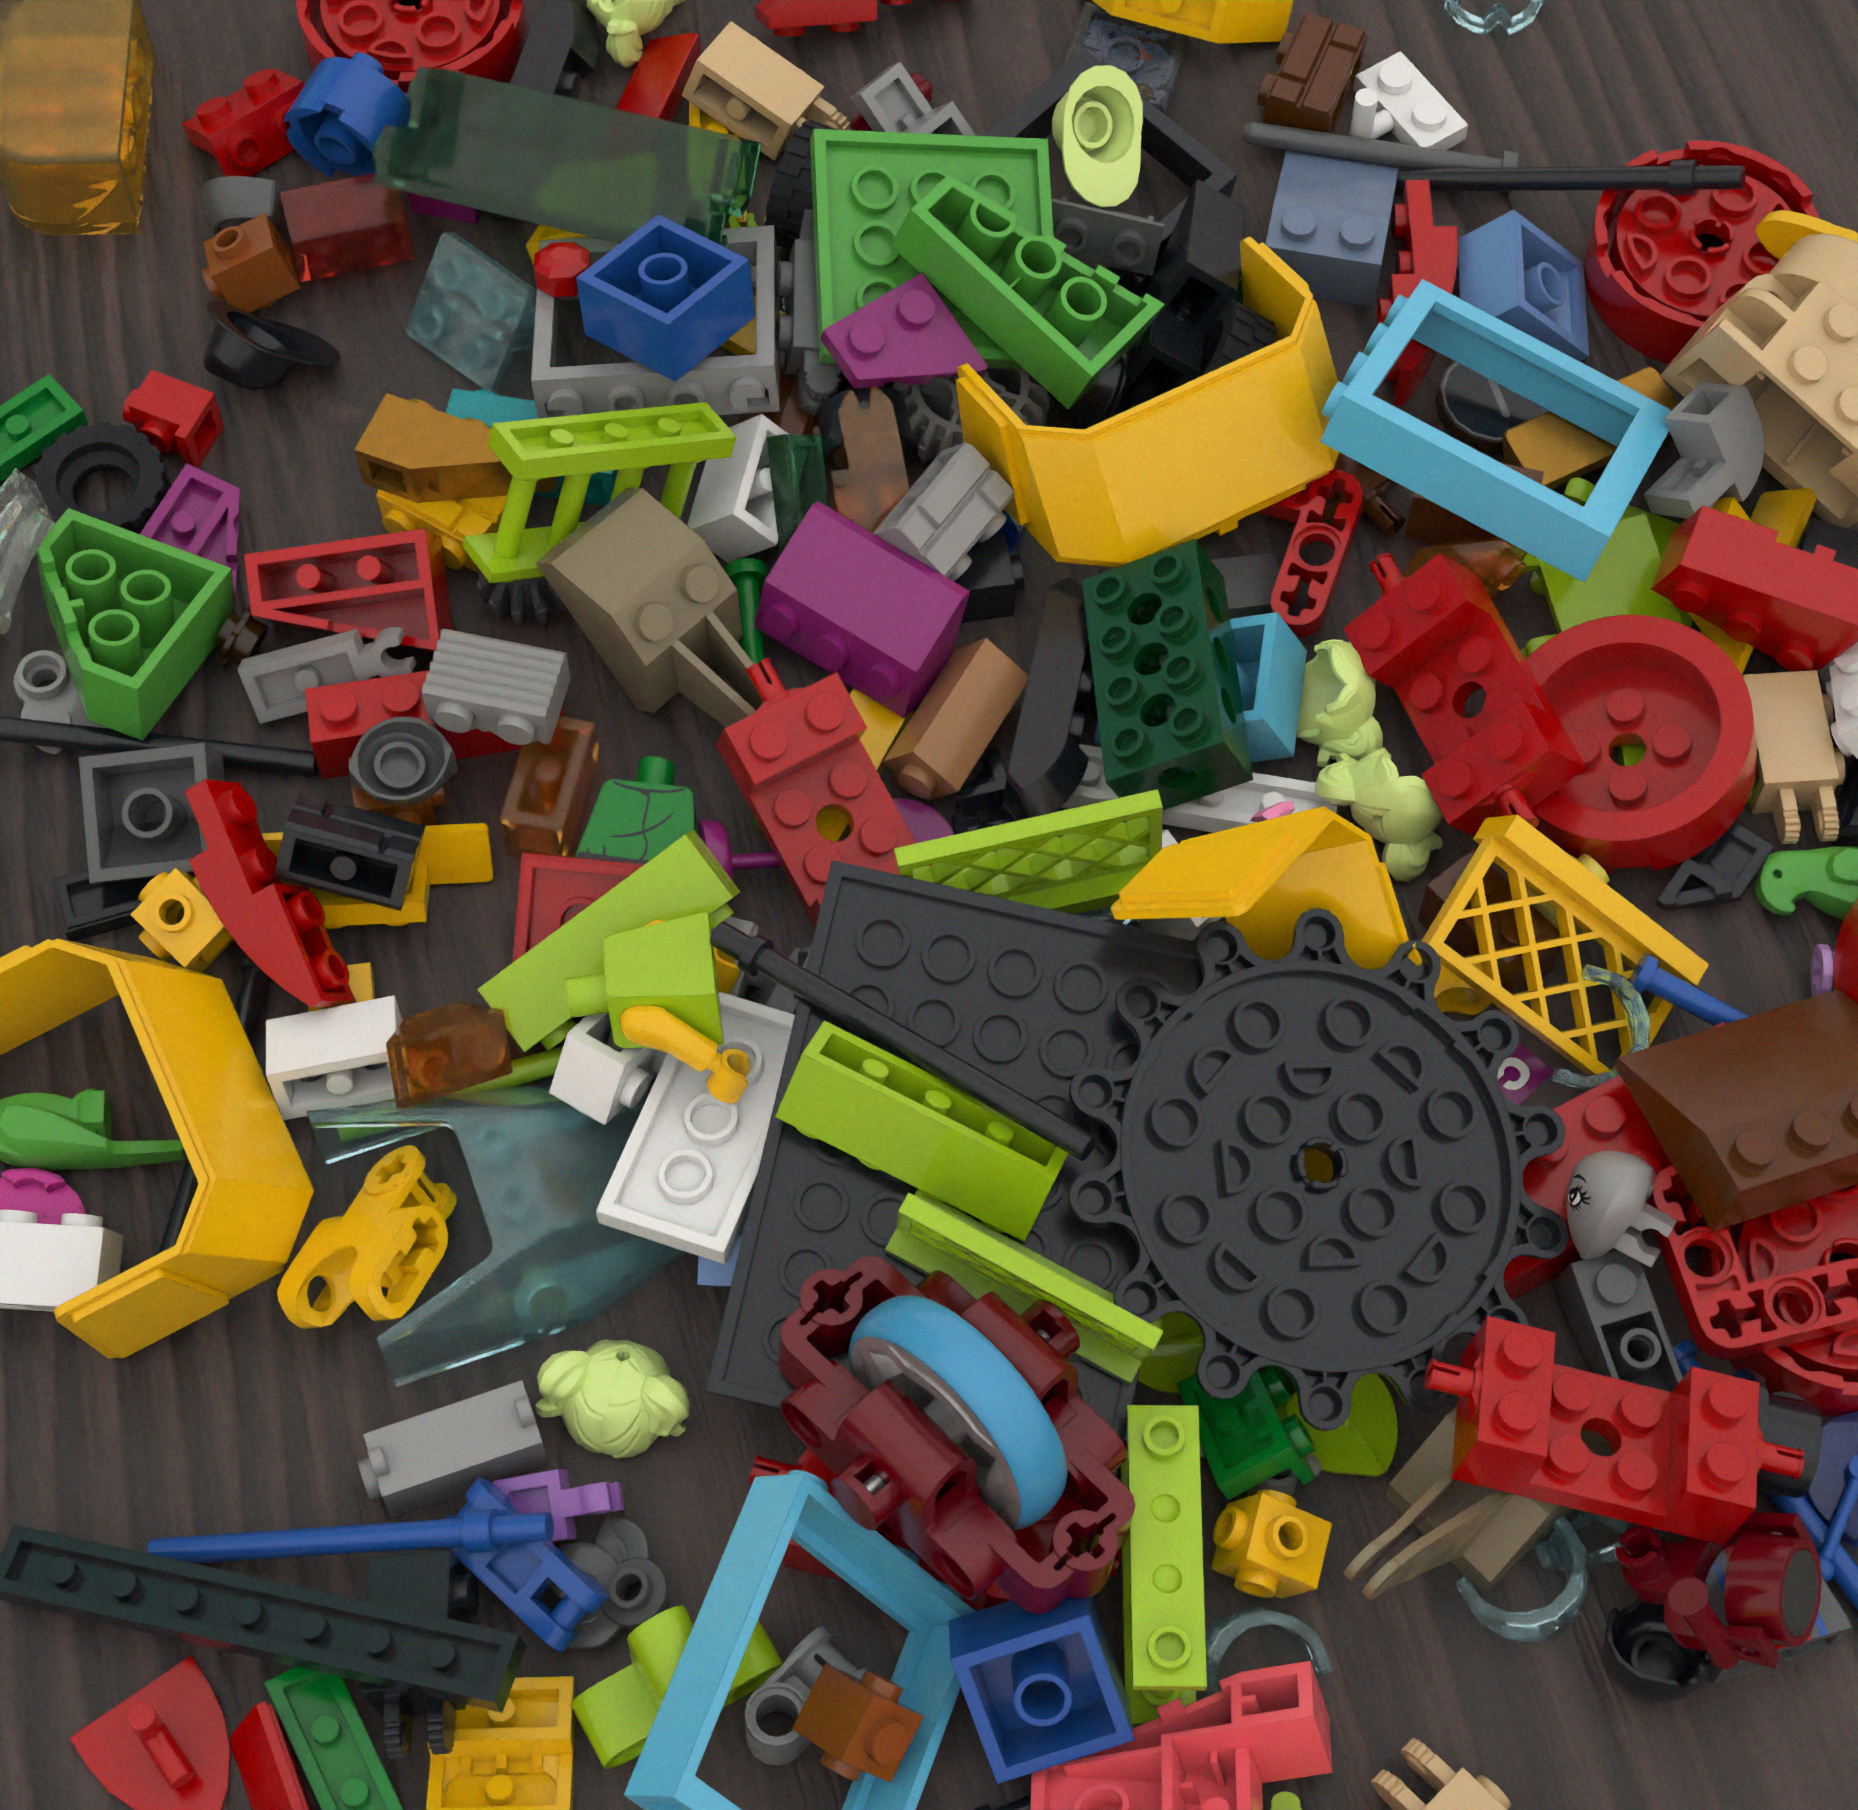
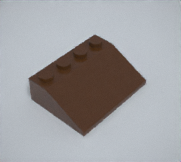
M1839 989L1617 1057L1613 1064L1712 1232L1858 1184V1004Z

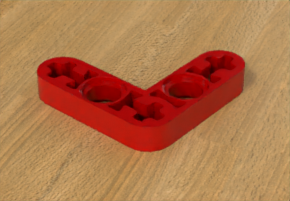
M1335 468L1330 470L1328 474L1307 483L1306 489L1256 512L1296 523L1271 594L1270 604L1271 613L1278 612L1297 638L1310 636L1323 625L1362 516L1363 491L1360 482L1353 475ZM1335 492H1341L1345 494V503H1340L1337 506L1332 527L1324 523L1326 519V500H1331ZM1315 541L1324 542L1334 550L1335 554L1328 563L1321 566H1311L1300 557L1302 548L1308 543ZM1301 581L1310 584L1308 589V609H1303L1299 617L1289 615L1288 605L1295 604L1301 590Z
M1673 1165L1663 1169L1657 1175L1652 1195L1645 1203L1677 1220L1668 1238L1658 1230H1653L1692 1336L1699 1348L1705 1353L1718 1359H1734L1858 1328V1301L1854 1297L1834 1300L1827 1310L1824 1298L1838 1294L1848 1280H1850L1854 1289H1858V1258L1845 1259L1748 1283L1728 1227L1712 1232L1694 1200L1686 1210V1216L1691 1229L1680 1236L1676 1234L1683 1228L1686 1218L1678 1202L1667 1203L1665 1198L1672 1186H1676L1678 1193L1682 1196L1690 1194ZM1701 1224H1704L1706 1227H1698V1226L1701 1225ZM1692 1246H1704L1712 1250L1720 1261L1719 1273L1712 1277H1703L1695 1274L1685 1262V1250ZM1780 1293H1791L1802 1299L1808 1310L1807 1321L1797 1325L1782 1321L1773 1309L1772 1302L1774 1296ZM1755 1307L1757 1319L1741 1324L1733 1338H1730L1726 1329L1719 1328L1714 1330L1711 1325L1719 1311H1722L1726 1320L1733 1321L1748 1317Z

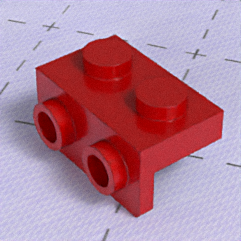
M278 69L258 71L247 77L243 82L244 87L232 95L216 97L201 104L195 111L196 116L182 123V126L191 144L214 156L224 177H250L295 150L286 136L290 123L289 121L284 122V117L304 87L303 81Z

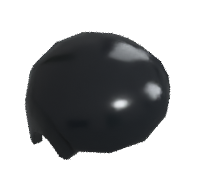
M1638 1598L1633 1604L1621 1611L1613 1608L1608 1615L1602 1654L1613 1681L1631 1697L1652 1704L1673 1702L1683 1699L1694 1692L1709 1676L1712 1661L1705 1651L1684 1648L1676 1643L1664 1621V1605L1648 1603Z

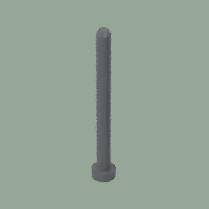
M1253 121L1244 125L1242 140L1250 145L1404 168L1517 167L1518 152L1504 150L1502 158Z

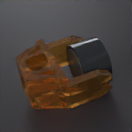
M886 386L842 391L824 401L816 413L825 460L829 467L837 470L831 471L833 510L871 533L878 528L909 491L904 458L912 452L914 447L905 398L901 391Z

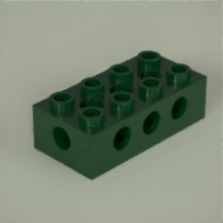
M1196 539L1083 579V596L1106 784L1118 798L1158 789L1163 810L1252 781L1253 773L1225 580Z

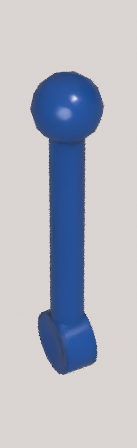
M1858 1455L1852 1457L1846 1465L1845 1473L1849 1481L1818 1555L1821 1576L1825 1582L1830 1581L1834 1575L1832 1558L1858 1497Z

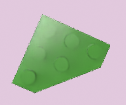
M68 508L36 546L43 600L87 719L143 741L215 648V640L228 617L232 613L235 614L232 568Z

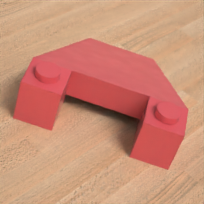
M1311 1661L1239 1672L1220 1680L1219 1683L1222 1691L1184 1707L1180 1698L1156 1707L1160 1717L1133 1728L1134 1741L1031 1773L1030 1810H1263V1783L1333 1773L1330 1719Z

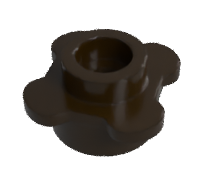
M250 605L242 618L232 613L215 640V645L222 649L220 652L222 658L218 666L223 669L228 666L230 661L239 666L242 659L255 656L268 633L269 626L251 616Z

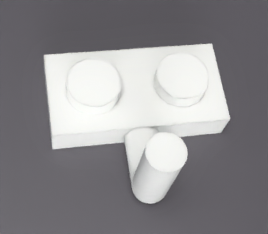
M1401 51L1355 75L1353 90L1356 95L1349 136L1375 140L1391 131L1402 144L1447 150L1466 140L1468 124Z

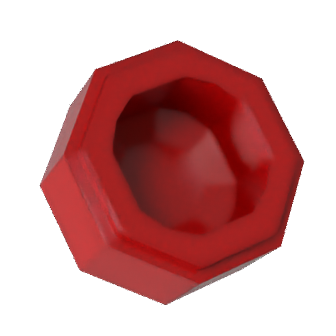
M576 242L550 243L535 253L533 269L537 288L551 297L577 295L576 277L592 266L590 251Z

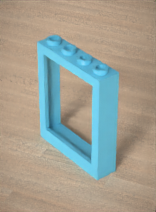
M1422 279L1409 299L1400 294L1398 295L1383 324L1379 323L1375 328L1363 353L1359 351L1354 358L1343 382L1338 381L1321 412L1330 421L1320 442L1585 583L1666 438L1669 429L1664 418L1672 410ZM1414 339L1615 445L1617 449L1584 507L1374 396L1410 341Z
M791 1470L788 1472V1475L755 1477L624 1792V1796L643 1810H742L697 1778L695 1774L790 1539L794 1540L909 1631L891 1681L904 1688L899 1701L924 1717L891 1783L863 1771L858 1782L852 1781L842 1810H916L961 1688L950 1660L949 1620L976 1611L962 1601L963 1596L959 1595L946 1582L936 1580L918 1565L919 1558L913 1552L890 1543L877 1531L867 1530L855 1522L841 1507L837 1499L828 1493L829 1487L821 1478L801 1470Z

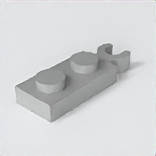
M389 627L382 630L372 643L364 644L358 629L242 659L237 671L258 721L262 724L307 712L305 689L374 679L377 678V675L388 677L413 672L416 661L414 656L396 660L386 653V648L400 645L405 635L403 628Z

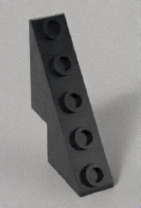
M1198 179L1190 191L1145 294L1151 295L1165 305L1137 341L1127 367L1122 395L1111 417L1194 380L1201 372L1205 332L1238 291L1241 263L1240 241L1243 240L1246 207Z

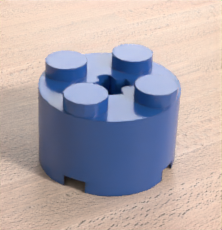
M359 52L355 53L351 59L330 57L320 61L284 117V122L289 121L290 128L286 133L288 141L307 163L330 178L336 169L352 175L353 178L349 185L364 189L375 188L384 182L415 132L418 120L423 112L420 103L412 96L404 93L395 83L384 76L382 65L375 58Z

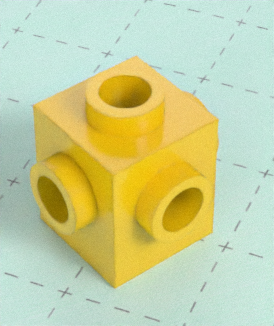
M174 868L170 874L162 872L155 876L139 894L138 899L142 903L130 914L145 929L138 936L139 939L156 956L166 962L174 957L184 968L202 973L234 940L206 898L196 876L194 877L192 874Z
M1258 1490L1255 1495L1227 1503L1226 1508L1218 1517L1213 1531V1541L1216 1549L1211 1569L1235 1579V1588L1256 1597L1271 1598L1275 1596L1283 1599L1316 1590L1332 1523L1296 1508L1297 1501L1285 1493L1274 1490Z

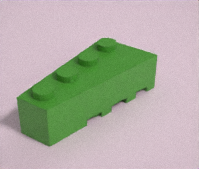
M948 174L911 208L890 246L917 271L923 272L930 283L1069 410L1142 337L1165 304L1147 293L1143 298H1140L1117 284L1120 279L1118 275L1101 265H1098L1095 270L1064 252L1066 244L1048 233L1044 237L1032 233L1016 223V214Z

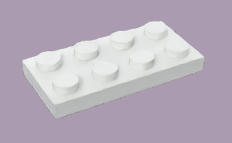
M719 991L724 1045H719L717 1052L722 1054L727 1049L735 1048L742 1050L748 1055L751 1063V1070L746 1076L749 1084L738 1102L731 1104L716 1099L707 1088L706 1080L711 1073L710 1070L705 1069L702 1072H698L667 1053L599 1202L596 1215L600 1224L726 1264L749 1211L795 1015Z

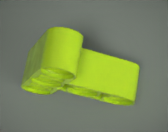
M683 1605L660 1612L636 1627L627 1637L632 1664L588 1688L571 1703V1708L604 1769H611L622 1765L641 1754L694 1626L692 1618ZM759 1618L723 1708L757 1690L783 1665L780 1655Z

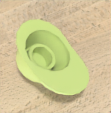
M1112 65L1093 66L1080 73L1070 86L1069 91L1065 93L1056 105L1052 117V134L1057 147L1062 152L1064 172L1077 194L1084 201L1097 207H1115L1127 200L1137 186L1141 164L1143 102L1137 85L1128 74Z

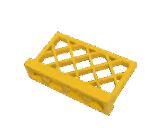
M1519 815L1485 818L1473 838L1479 844V847L1432 922L1422 942L1429 944L1436 951L1443 966L1601 1085L1618 1076L1619 1073L1615 1066L1610 1070L1598 1061L1593 1033L1618 1028L1622 1051L1620 1056L1649 1048L1673 1007V1004L1655 995L1645 1013L1631 1015L1625 979L1631 977L1640 959L1646 953L1659 960V968L1693 986L1698 985L1709 964ZM1492 862H1495L1508 873L1512 900L1487 905L1482 878ZM1526 887L1536 895L1528 896ZM1470 900L1472 908L1464 909ZM1546 902L1556 910L1560 937L1535 941L1529 905ZM1514 908L1520 945L1495 950L1489 913ZM1473 916L1480 954L1462 957L1446 945L1444 941L1458 919ZM1574 924L1584 932L1576 934ZM1594 939L1604 948L1608 974L1584 979L1577 942ZM1562 945L1568 982L1543 987L1537 950ZM1522 954L1528 991L1511 994L1501 987L1497 959ZM1481 962L1483 972L1473 964ZM1622 962L1628 965L1631 969L1624 970ZM1610 982L1616 1019L1592 1024L1586 987ZM1570 991L1576 1028L1559 1031L1550 1024L1545 996ZM1530 1000L1531 1009L1521 1001ZM1639 1023L1634 1031L1633 1024ZM1578 1037L1579 1045L1570 1038Z

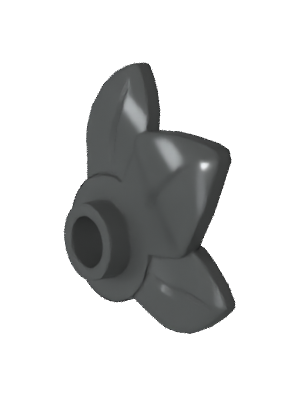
M607 1516L599 1528L595 1544L576 1542L565 1544L558 1548L581 1571L587 1573L600 1583L609 1594V1598L595 1614L587 1612L577 1624L575 1629L578 1635L567 1648L578 1650L602 1648L611 1642L623 1628L635 1629L646 1620L667 1609L670 1596L668 1578L658 1565L650 1561L649 1539L635 1523L623 1518ZM641 1581L642 1588L639 1595L633 1600L625 1601L624 1597L628 1589L636 1582ZM554 1582L550 1584L555 1594L563 1599L566 1594Z

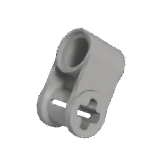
M823 1626L818 1627L806 1636L786 1658L783 1665L755 1690L747 1701L745 1709L747 1747L754 1757L765 1764L776 1766L788 1764L798 1758L812 1742L795 1730L784 1736H769L761 1731L757 1725L762 1717L768 1713L778 1711L788 1714L796 1721L825 1663L859 1679L862 1678L867 1669L865 1667L858 1670L830 1643L832 1635Z

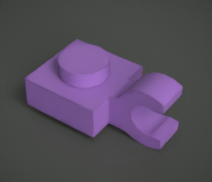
M555 1469L493 1481L507 1495L511 1504L521 1514L551 1513L554 1522L552 1543L577 1539L574 1520L576 1517L625 1510L621 1482H600L570 1488L567 1469Z

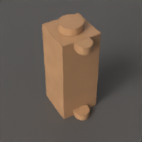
M987 638L956 649L883 760V763L894 772L891 776L894 784L916 797L924 798L926 801L958 792L1025 688L1029 675Z

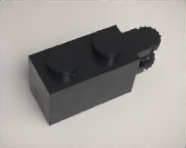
M451 1549L369 1558L366 1601L469 1623V1616L477 1614L479 1591L476 1578L473 1573L466 1571ZM362 1682L361 1693L383 1717V1739L388 1758L400 1759L409 1756L412 1744L413 1715L427 1713L426 1737L432 1754H449L452 1751L455 1740L456 1710L466 1709L465 1704Z

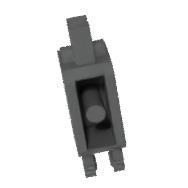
M805 210L801 221L799 237L794 241L789 260L779 261L777 268L776 297L786 298L785 315L778 314L776 322L777 350L785 351L784 374L797 375L796 394H798L796 400L799 401L798 407H801V412H806L807 416L812 415L815 418L819 406L832 397L834 392H837L840 379L846 377L837 364L819 363L813 210Z

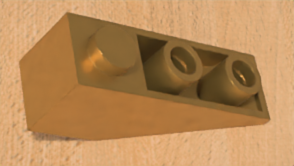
M388 393L384 396L354 449L363 484L417 503L505 496L508 494L512 475L487 445L491 428L484 422L470 417L461 419L438 411L425 401L419 399L406 400ZM558 477L538 480L534 493L555 491L559 485Z

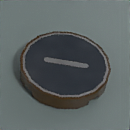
M1453 361L1444 370L1436 398L1439 419L1448 433L1462 443L1465 439L1471 444L1478 445L1477 451L1488 454H1503L1502 436L1506 430L1548 412L1545 408L1456 361Z

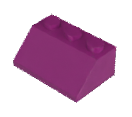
M817 501L809 508L765 579L754 626L830 674L837 672L843 682L902 718H905L922 702L950 659L970 591Z

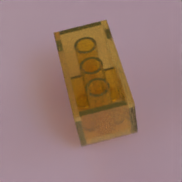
M5 0L0 5V183L12 214L20 223L31 230L49 235L140 234L156 52L141 0Z

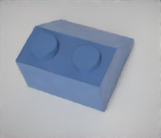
M1514 209L1457 239L1458 266L1456 276L1459 282L1460 299L1578 361L1589 358L1584 263Z

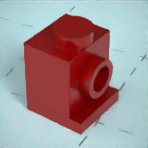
M152 369L140 388L130 392L123 407L124 421L135 425L138 434L142 432L149 437L151 445H156L160 453H169L170 451L181 455L184 465L187 463L196 468L200 467L225 428L213 392Z

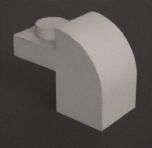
M901 62L889 66L850 97L872 131L976 136L953 101L932 109Z
M1700 382L1664 418L1681 458L1643 494L1652 514L1688 519L1702 506L1713 508L1719 498L1735 497L1737 501L1743 502L1752 491L1759 477L1764 458V431L1747 386Z

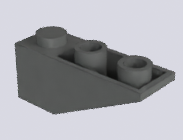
M1615 1250L1600 1257L1571 1263L1556 1278L1554 1284L1576 1345L1591 1373L1672 1392L1683 1377L1641 1262L1619 1250Z

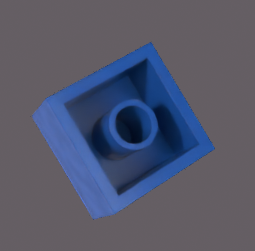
M659 214L576 277L585 335L674 382L756 317L750 260Z
M1066 1597L1056 1608L1047 1613L1040 1614L1028 1612L1014 1600H1010L949 1620L950 1660L997 1784L1135 1740L1129 1699L1092 1597L1083 1599Z

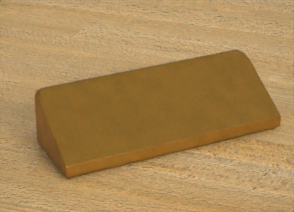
M1652 366L1645 367L1617 380L1619 383L1671 410L1678 405L1667 384ZM1550 411L1506 430L1502 436L1504 464L1543 471L1542 485L1549 489L1556 488L1569 482L1572 478L1580 477L1608 464L1617 449L1615 445Z

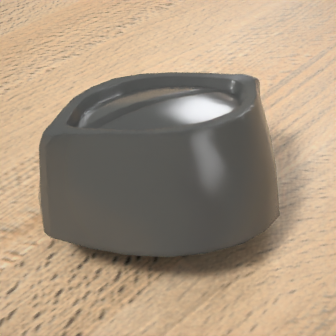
M227 176L210 179L202 186L203 203L214 235L227 227L238 226L263 213L267 214L277 229L285 215L290 200L288 191L275 180Z
M394 717L379 722L368 729L359 740L348 765L351 782L355 789L368 794L379 802L393 806H411L423 802L434 795L458 771L455 753L445 737L424 719L413 717Z

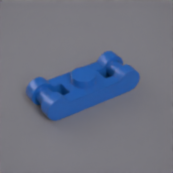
M478 1477L465 1493L468 1499L467 1503L456 1516L448 1514L444 1519L463 1518L467 1510L497 1509L500 1515L521 1513L511 1504L509 1498L501 1489L489 1480ZM551 1541L501 1544L497 1552L467 1553L464 1546L448 1547L528 1627L549 1646L560 1652H564L576 1638L578 1633L575 1627L587 1612L595 1614L609 1598V1594L600 1583L587 1573L581 1571ZM552 1582L566 1594L554 1610L549 1608L540 1599V1596Z

